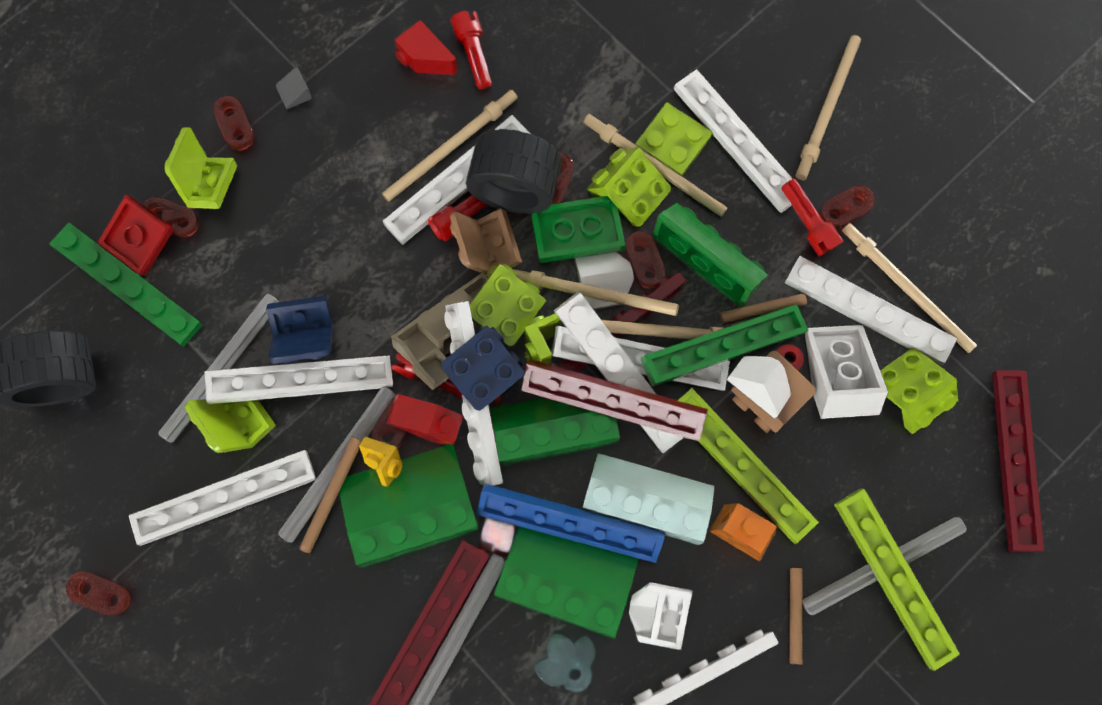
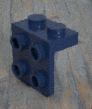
M326 295L267 304L266 311L273 334L269 352L271 363L289 364L295 360L308 358L317 360L331 353L333 322Z
M488 325L481 326L476 330L472 338L441 363L442 370L470 405L478 411L484 409L526 374L521 368L523 363L513 351H507L502 344L504 342L503 337L494 327L489 328Z

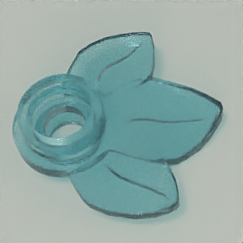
M552 634L547 644L549 659L534 665L537 675L549 686L563 685L571 692L585 690L592 680L590 666L595 659L593 643L587 636L581 637L574 644L564 635ZM572 671H581V676L578 680L570 679Z

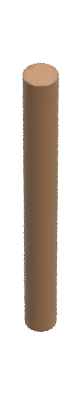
M351 436L299 547L300 550L311 553L358 453L359 444L362 440Z

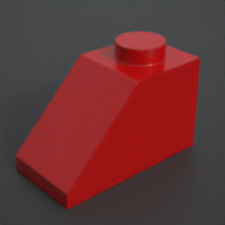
M421 20L395 39L396 57L402 65H409L414 72L454 75L458 72L454 55Z
M398 394L395 396L386 423L436 444H454L463 415L437 404Z

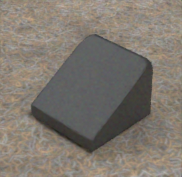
M298 67L293 69L275 85L286 109L312 99Z

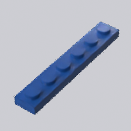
M485 483L476 513L479 516L653 563L657 562L665 536L663 531Z

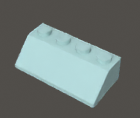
M598 453L582 510L663 531L665 536L700 545L705 540L712 512L714 486Z

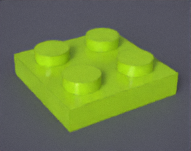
M666 103L635 145L680 176H683L711 139L713 132L669 103Z

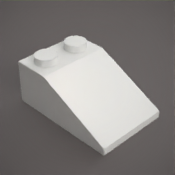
M863 325L808 328L809 331L805 333L811 381L812 385L816 388L813 396L821 419L880 415L888 391Z

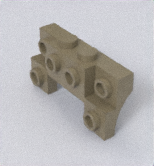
M484 273L479 274L454 293L445 296L441 302L431 309L422 312L418 318L391 336L393 348L412 364L413 372L432 390L449 379L441 368L442 361L446 359L445 355L450 352V344L452 342L450 330L447 328L444 319L445 306L469 301L470 304L489 278ZM472 319L473 328L475 332L481 327V325H479Z

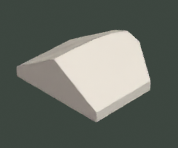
M617 252L575 258L579 283L624 293L629 292L634 281L632 266L629 261ZM583 296L593 310L623 305Z
M744 356L727 378L730 383L774 419L779 415L791 396L785 368L780 361L772 357Z
M650 582L634 593L631 597L629 615L638 641L681 650L692 590Z

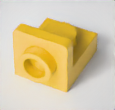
M364 437L359 444L364 462L369 467L376 469L381 484L389 487L392 480L399 476L402 469V462L397 447Z

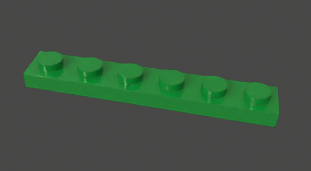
M69 222L49 243L54 249L182 347H185L203 326L192 315Z
M796 304L644 355L640 360L653 387L803 335L809 330Z

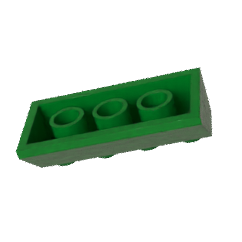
M676 203L661 212L657 217L652 238L739 308L749 301L767 278L768 274L764 272V268L758 262L747 259L742 255L738 246L723 240L714 227L708 224L704 225L688 207H682Z
M545 397L489 408L500 467L618 443L620 438L615 417Z

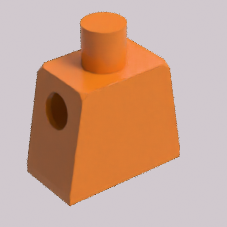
M733 503L723 505L709 532L760 562L775 536L777 526L743 505Z

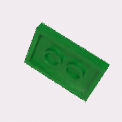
M608 196L552 204L547 210H543V212L531 214L539 264L625 251L626 245L618 208Z

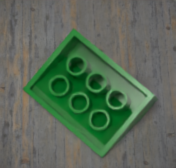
M453 444L401 459V472L397 478L392 480L389 487L381 484L378 473L373 468L345 478L339 494L347 534L357 566L363 568L479 531Z
M519 526L494 595L607 637L615 638L639 559Z

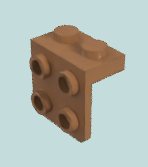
M499 209L478 220L458 212L450 214L452 222L450 225L451 232L457 239L460 248L458 255L464 266L486 274L492 265L506 264L513 268L522 264V259L505 210Z
M772 351L766 357H772L780 361L785 368L791 390V396L775 419L738 388L734 387L731 390L735 394L732 400L744 412L750 408L758 416L754 421L766 433L771 429L776 433L816 392V388L779 352Z

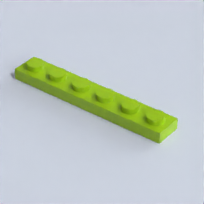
M693 388L678 400L708 409L699 443L794 544L798 543L819 523Z
M858 489L835 503L836 509L928 668L935 671L959 656V651L865 489Z

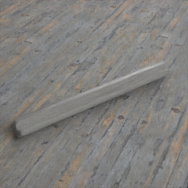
M270 294L264 296L207 371L232 368L269 320L266 311L267 304L279 302L274 296ZM205 373L160 429L159 435L166 441L173 443L191 421L184 405L189 400L206 399Z
M386 387L380 389L278 532L282 539L290 543L295 540L321 503L351 436L360 440L368 437L395 399L396 395L393 391Z
M954 517L898 548L906 562L910 563L965 533L967 529L961 518ZM869 564L806 597L803 599L802 604L808 614L815 615L877 581V578Z
M496 554L491 556L409 705L430 704L503 571L506 560Z

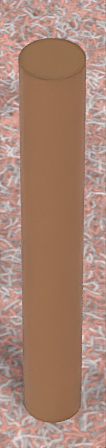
M802 293L720 312V320L723 324L775 312L796 304L797 306L806 305L807 298Z
M790 568V664H802L801 568Z

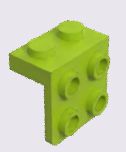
M183 127L175 140V145L169 158L165 162V172L188 208L220 209L236 171L237 164L233 158L207 157L191 128Z
M639 147L620 148L611 155L609 159L611 162L592 177L593 182L587 190L593 197L608 196L633 226L638 227L647 220L670 193L671 186Z
M506 264L492 265L485 274L489 278L469 304L471 317L481 326L488 325L489 328L494 327L503 337V343L513 346L525 331V327L528 326L527 323L536 316L546 302V299L539 295L540 290L527 281L524 283L517 278V272Z
M556 313L546 318L538 316L527 323L528 326L525 327L524 346L526 349L524 354L527 361L531 359L551 365L552 353L545 340L555 335L556 326L566 327Z
M908 350L880 370L888 391L886 397L902 409L904 428L911 434L930 425L934 418L942 412L952 409L958 401L957 379L918 350Z
M206 399L189 400L184 405L190 420L199 428L205 437L207 445L217 453L253 448L276 426L259 400L207 404Z

